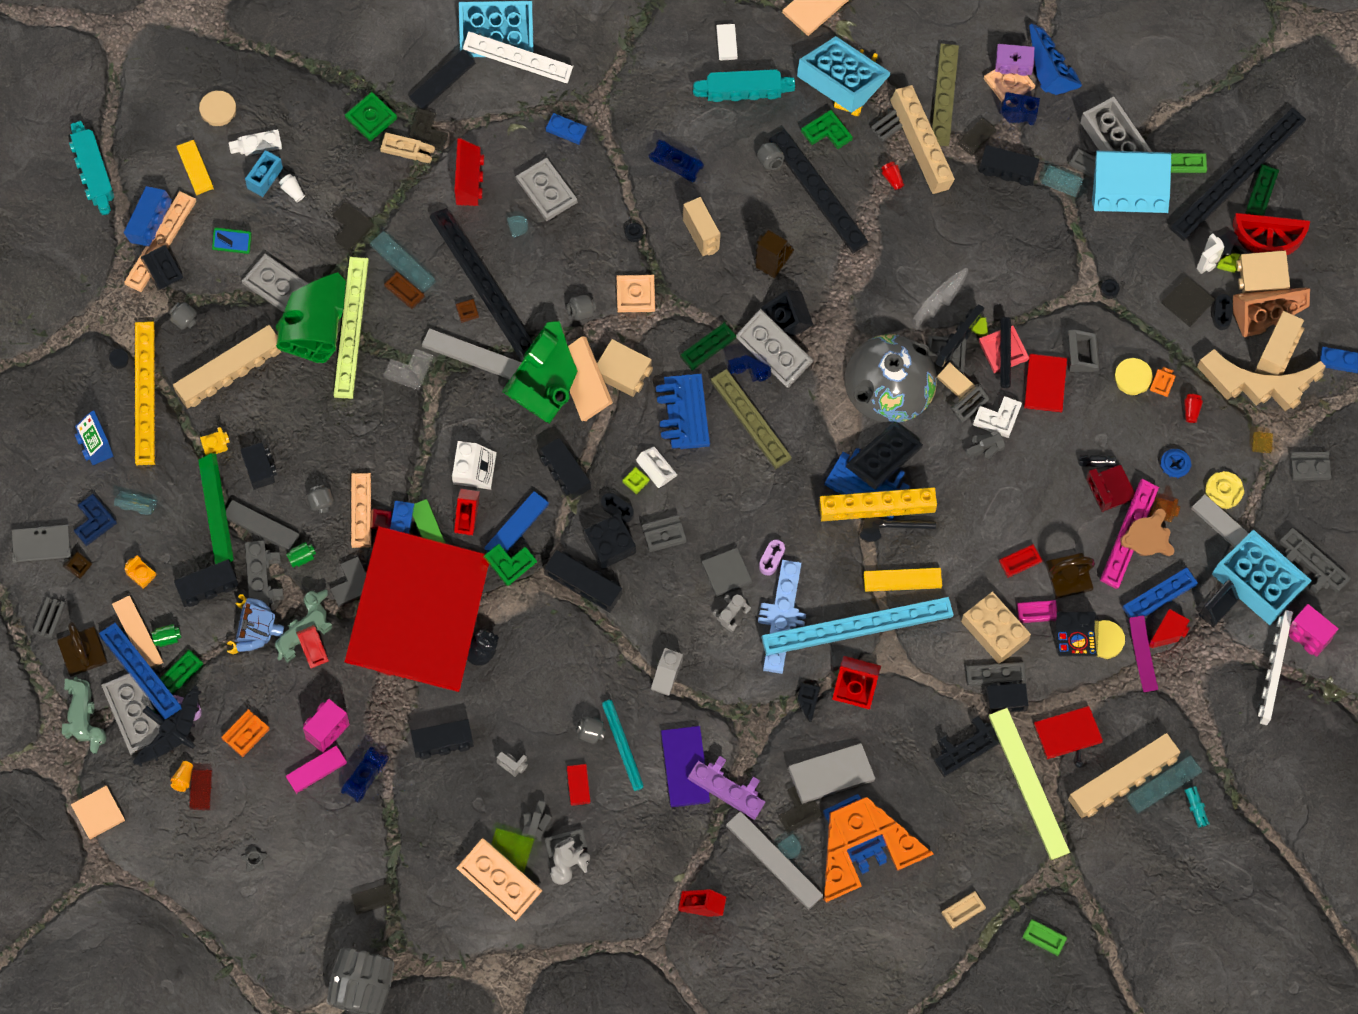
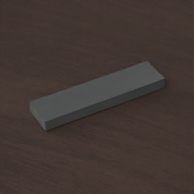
M234 500L231 501L226 509L228 521L287 551L293 548L300 536L299 533Z

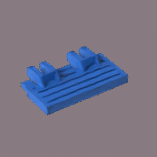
M702 374L664 377V384L656 386V392H674V395L657 397V402L661 404H675L667 405L668 420L660 421V427H678V430L661 432V437L663 439L679 438L671 440L672 449L710 447Z
M856 448L850 460L853 457H855L861 451V449ZM842 452L825 482V486L842 495L909 490L910 488L909 485L903 483L900 489H897L905 474L901 470L894 483L889 482L887 479L876 490L846 468L850 455ZM885 516L891 520L894 518V516Z

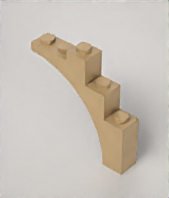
M1214 349L1199 361L1197 367L1227 400L1232 396L1234 398L1243 391L1257 406L1260 402H1267L1272 396L1284 411H1287L1290 407L1294 409L1301 403L1302 392L1310 386L1309 383L1313 380L1317 382L1323 377V371L1326 366L1320 361L1312 367L1294 374L1282 376L1262 375L1237 367L1223 358Z

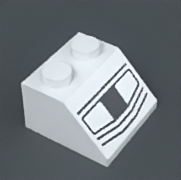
M458 441L452 474L453 485L491 489L496 452L477 443Z

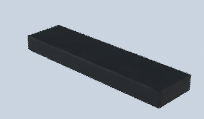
M462 49L410 95L409 99L423 111L476 64L475 60Z

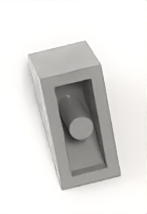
M667 648L664 649L651 690L670 696L683 662V654Z

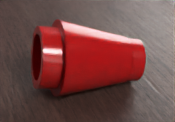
M894 161L881 168V174L894 190L904 186L899 167Z
M1187 394L1186 399H1184L1186 422L1197 423L1203 404L1202 396Z

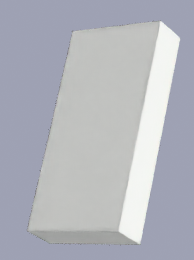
M735 24L717 25L719 60L737 59Z

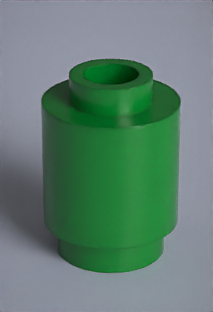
M305 542L289 550L290 552L286 555L294 568L314 560L313 555L316 552L312 544L307 545Z
M174 624L156 628V631L151 632L155 647L179 643L178 639L182 638L179 627H175Z

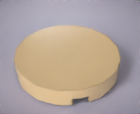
M213 91L202 98L199 111L202 119L210 125L223 126L235 117L237 107L234 98L229 93Z

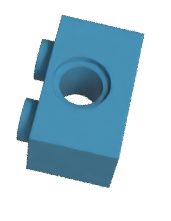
M265 150L245 178L247 189L263 197L283 169L281 158Z

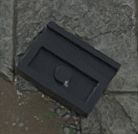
M166 245L141 256V260L158 291L183 279Z

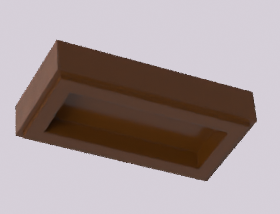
M396 272L384 284L390 292L411 309L425 297L424 293L399 272Z

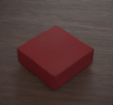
M373 508L371 510L370 529L378 530V526L390 529L391 511Z

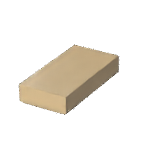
M950 362L936 377L959 398L975 386Z
M974 891L941 913L951 929H954L985 910L986 907Z

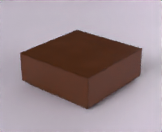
M474 299L456 304L461 323L479 318Z

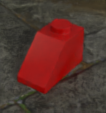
M460 490L457 498L454 533L474 534L480 491Z
M1169 609L1152 638L1149 647L1155 648L1176 643L1181 636L1185 638L1190 629L1187 626L1190 620Z
M712 890L682 891L678 910L707 917L723 916L726 896Z

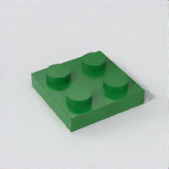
M371 92L345 114V118L371 142L397 120V115Z

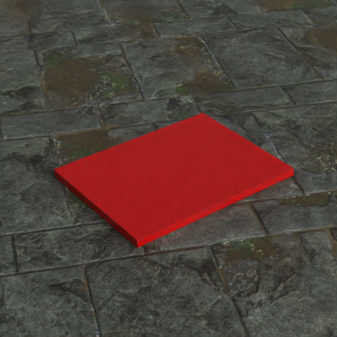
M378 526L344 663L459 692L489 563L483 557L485 554Z

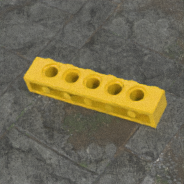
M935 488L820 496L819 507L821 521L935 513L937 501Z

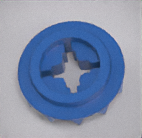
M1171 449L1163 454L1160 466L1163 469V473L1178 479L1190 471L1191 459L1186 452L1180 449ZM1172 461H1181L1179 463V468H1177L1176 466L1171 467L1173 463Z

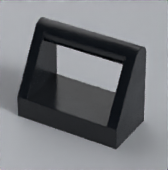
M1227 580L1203 606L1199 614L1213 628L1239 600L1232 581Z

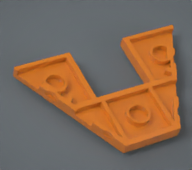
M867 797L832 811L829 815L824 902L862 887L847 852V849L882 835L896 870L933 855V852L928 850Z

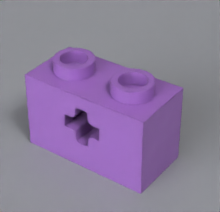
M998 44L995 72H1000L1001 74L1013 73L1021 76L1032 75L1035 47Z

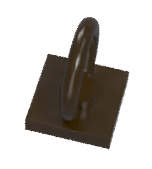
M1083 553L1046 561V568L1056 599L1093 590L1094 587L1089 571L1094 567L1095 561L1091 557H1086Z
M70 622L68 624L70 635L57 640L69 676L71 677L107 664L95 628L91 627L79 632L76 624Z

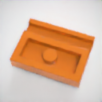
M248 709L221 738L243 758L270 728Z

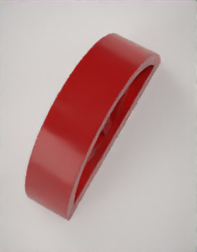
M1236 213L1233 219L1234 233L1238 236V240L1253 253L1286 251V254L1289 255L1300 247L1310 226V221L1240 213ZM1245 229H1250V230H1255V231H1254L1253 233H1251L1250 235H1248V234L1246 233ZM1264 231H1267L1266 245L1254 240ZM1273 232H1275L1286 245L1272 247ZM1285 233L1298 234L1300 236L1292 241Z

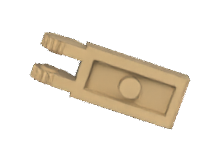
M385 133L380 148L381 152L425 163H431L432 158L427 154L419 153V150L421 149L429 153H434L435 147L430 144L390 133Z

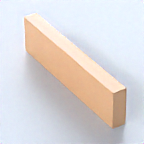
M352 473L351 546L352 548L371 547V473Z
M130 595L113 603L112 606L130 642L151 669L162 664L163 661Z

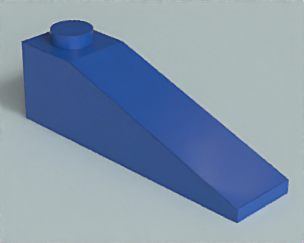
M1031 24L1029 28L1032 47H1035L1034 59L1041 89L1046 93L1058 95L1080 88L1082 83L1072 67L1068 68L1063 62L1066 58L1054 49L1055 43L1046 31L1037 25Z

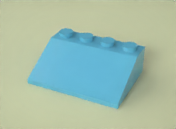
M532 1L459 2L460 51L464 47L468 32H472L533 53ZM464 50L470 57H485Z
M836 36L799 59L797 77L851 113L863 106L890 76L888 70Z
M1096 151L1092 194L1094 211L1168 213L1171 153Z
M1252 530L1222 559L1212 573L1222 584L1227 580L1232 581L1239 599L1269 625L1284 612L1312 581L1255 530Z

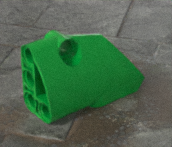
M338 272L313 281L291 293L282 317L276 324L278 332L276 346L279 350L316 363H325L335 352L338 323L343 313L346 280Z
M560 321L546 323L525 353L523 362L502 390L504 394L549 424L562 405L568 402L569 391L578 372ZM558 391H562L563 397L557 401L555 394Z

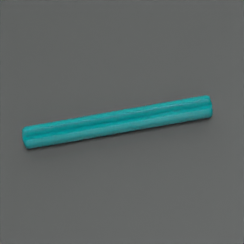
M612 700L604 701L602 706L633 790L639 791L643 789L644 785Z

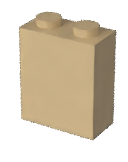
M699 197L685 203L683 207V221L701 255L715 254L720 247V232L704 202Z
M1286 251L1241 254L1239 260L1236 261L1237 271H1240L1241 278L1238 279V285L1242 293L1290 288Z
M611 339L597 363L605 383L634 397L636 392L639 393L644 385V378L649 377L653 370V367H651L652 359Z

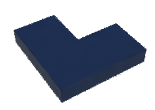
M91 494L78 504V508L88 520L76 528L74 533L85 546H88L116 525L117 522L94 494Z

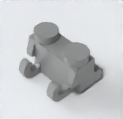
M738 594L732 600L729 595L724 597V600L729 604L721 614L716 609L713 611V615L721 622V625L732 633L737 625L735 623L731 625L730 621L738 611L743 608V613L747 614L751 610V607L746 604V600Z

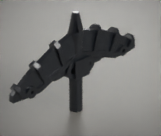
M196 685L186 694L182 701L181 709L167 719L162 718L150 707H145L143 713L159 724L160 728L154 740L145 746L134 759L133 763L141 767L143 766L142 763L154 759L158 761V757L168 752L174 753L173 749L181 744L194 749L195 745L188 735L191 727H195V724H193L195 714L200 709L197 707L198 695H201V691H199Z

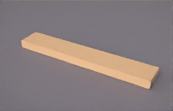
M179 191L166 212L163 222L156 232L155 239L150 247L146 246L126 278L125 285L139 292L143 291L150 279V275L141 260V256L163 245H166L167 249L169 248L195 205L196 198Z

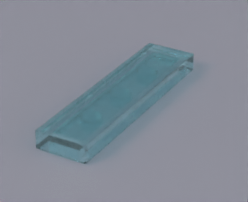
M384 231L370 243V246L422 293L435 283V279Z
M1189 756L1127 796L1126 799L1136 813L1139 814L1201 774L1202 770L1192 756Z

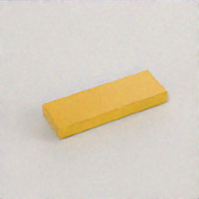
M191 140L176 146L195 194L199 195L214 189L195 141Z

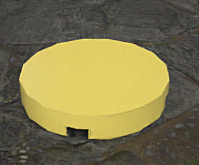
M1130 358L1118 365L1114 378L1121 391L1129 395H1138L1147 391L1151 385L1153 375L1147 363L1141 359Z
M1223 471L1215 473L1209 478L1205 492L1221 509H1229L1241 501L1244 488L1238 476L1231 472Z
M1099 621L1097 657L1104 659L1116 657L1122 651L1125 644L1123 630L1112 621Z

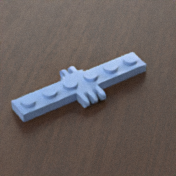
M782 560L775 605L761 603V608L768 611L760 610L759 615L767 618L759 617L758 622L771 625L770 634L805 625V621L798 619H806V614L799 613V609L794 608L801 563ZM786 652L766 656L763 671L782 674Z

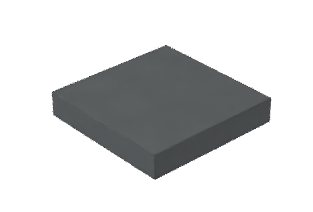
M738 548L702 561L703 568L716 597L752 584L751 577Z

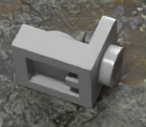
M500 752L496 757L497 764L514 777L518 773L522 774L528 766L527 756L525 755L517 763L516 759L508 753L505 755L503 752Z

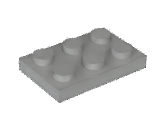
M547 158L516 176L517 182L546 221L578 203L575 195Z

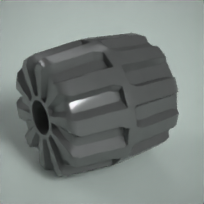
M341 948L331 973L327 1004L358 1014H382L391 987L394 961L389 957L372 954L365 950Z

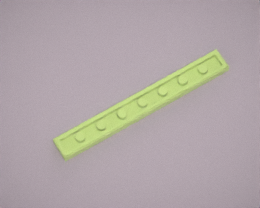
M350 257L334 398L353 399L369 263L368 258Z
M1008 708L990 714L989 719L1050 860L1069 854L1070 851Z

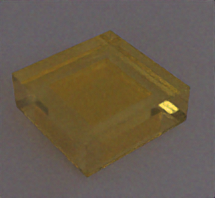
M1254 432L1252 452L1271 453L1273 433Z

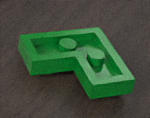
M832 110L801 128V133L811 145L827 136L838 150L853 139L852 135Z
M497 544L483 556L506 586H509L537 563V560L526 547L510 558L501 545Z

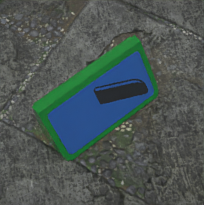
M214 228L212 250L250 254L252 233L250 231Z

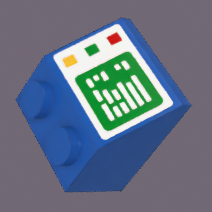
M93 410L75 426L77 433L74 434L78 444H83L85 448L82 450L85 460H90L92 466L114 457L109 442Z

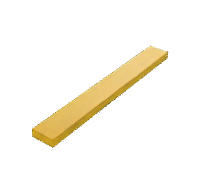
M135 322L136 465H155L154 322Z

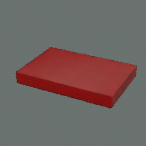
M1029 354L1024 408L1062 413L1067 358Z
M1089 706L1034 722V728L1047 759L1103 742Z

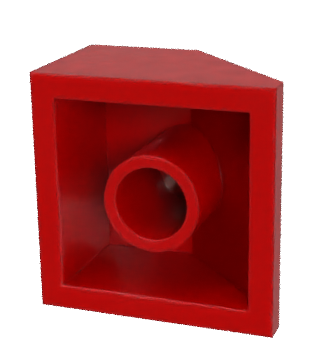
M843 656L832 700L870 710L881 665Z

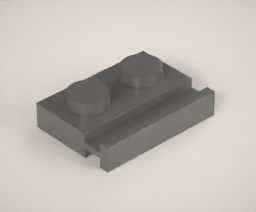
M1291 452L1292 481L1331 479L1329 452Z
M679 515L642 525L649 553L686 543Z

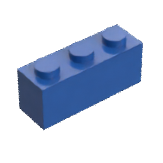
M145 187L124 231V235L130 243L150 247L160 224L163 222L167 209L171 205L172 199L165 190Z

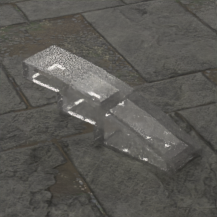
M967 268L950 277L932 293L914 316L912 327L919 329L926 315L934 318L942 303L950 306L967 277Z

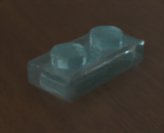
M1049 165L1041 184L1076 197L1083 179Z
M120 491L115 498L114 506H118L123 510H134L140 514L151 515L157 507V500Z

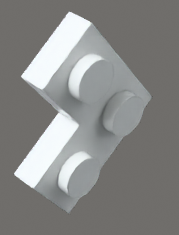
M1004 396L998 412L980 406L973 425L990 432L997 430L1001 436L1009 438L1022 403Z

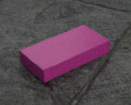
M1056 600L1017 603L1018 620L1020 623L1057 620Z

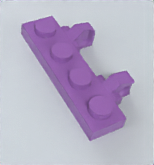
M719 756L714 765L709 763L708 766L698 761L687 779L755 820L765 804V801L757 797L759 792L755 791L760 780L753 777L747 787L744 785L740 787L724 777V773L720 771L726 759Z

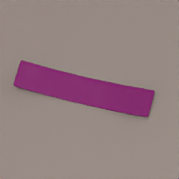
M1145 617L1129 618L1143 692L1158 690Z

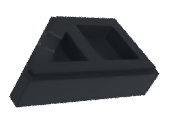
M802 682L797 703L808 721L812 722L821 687Z

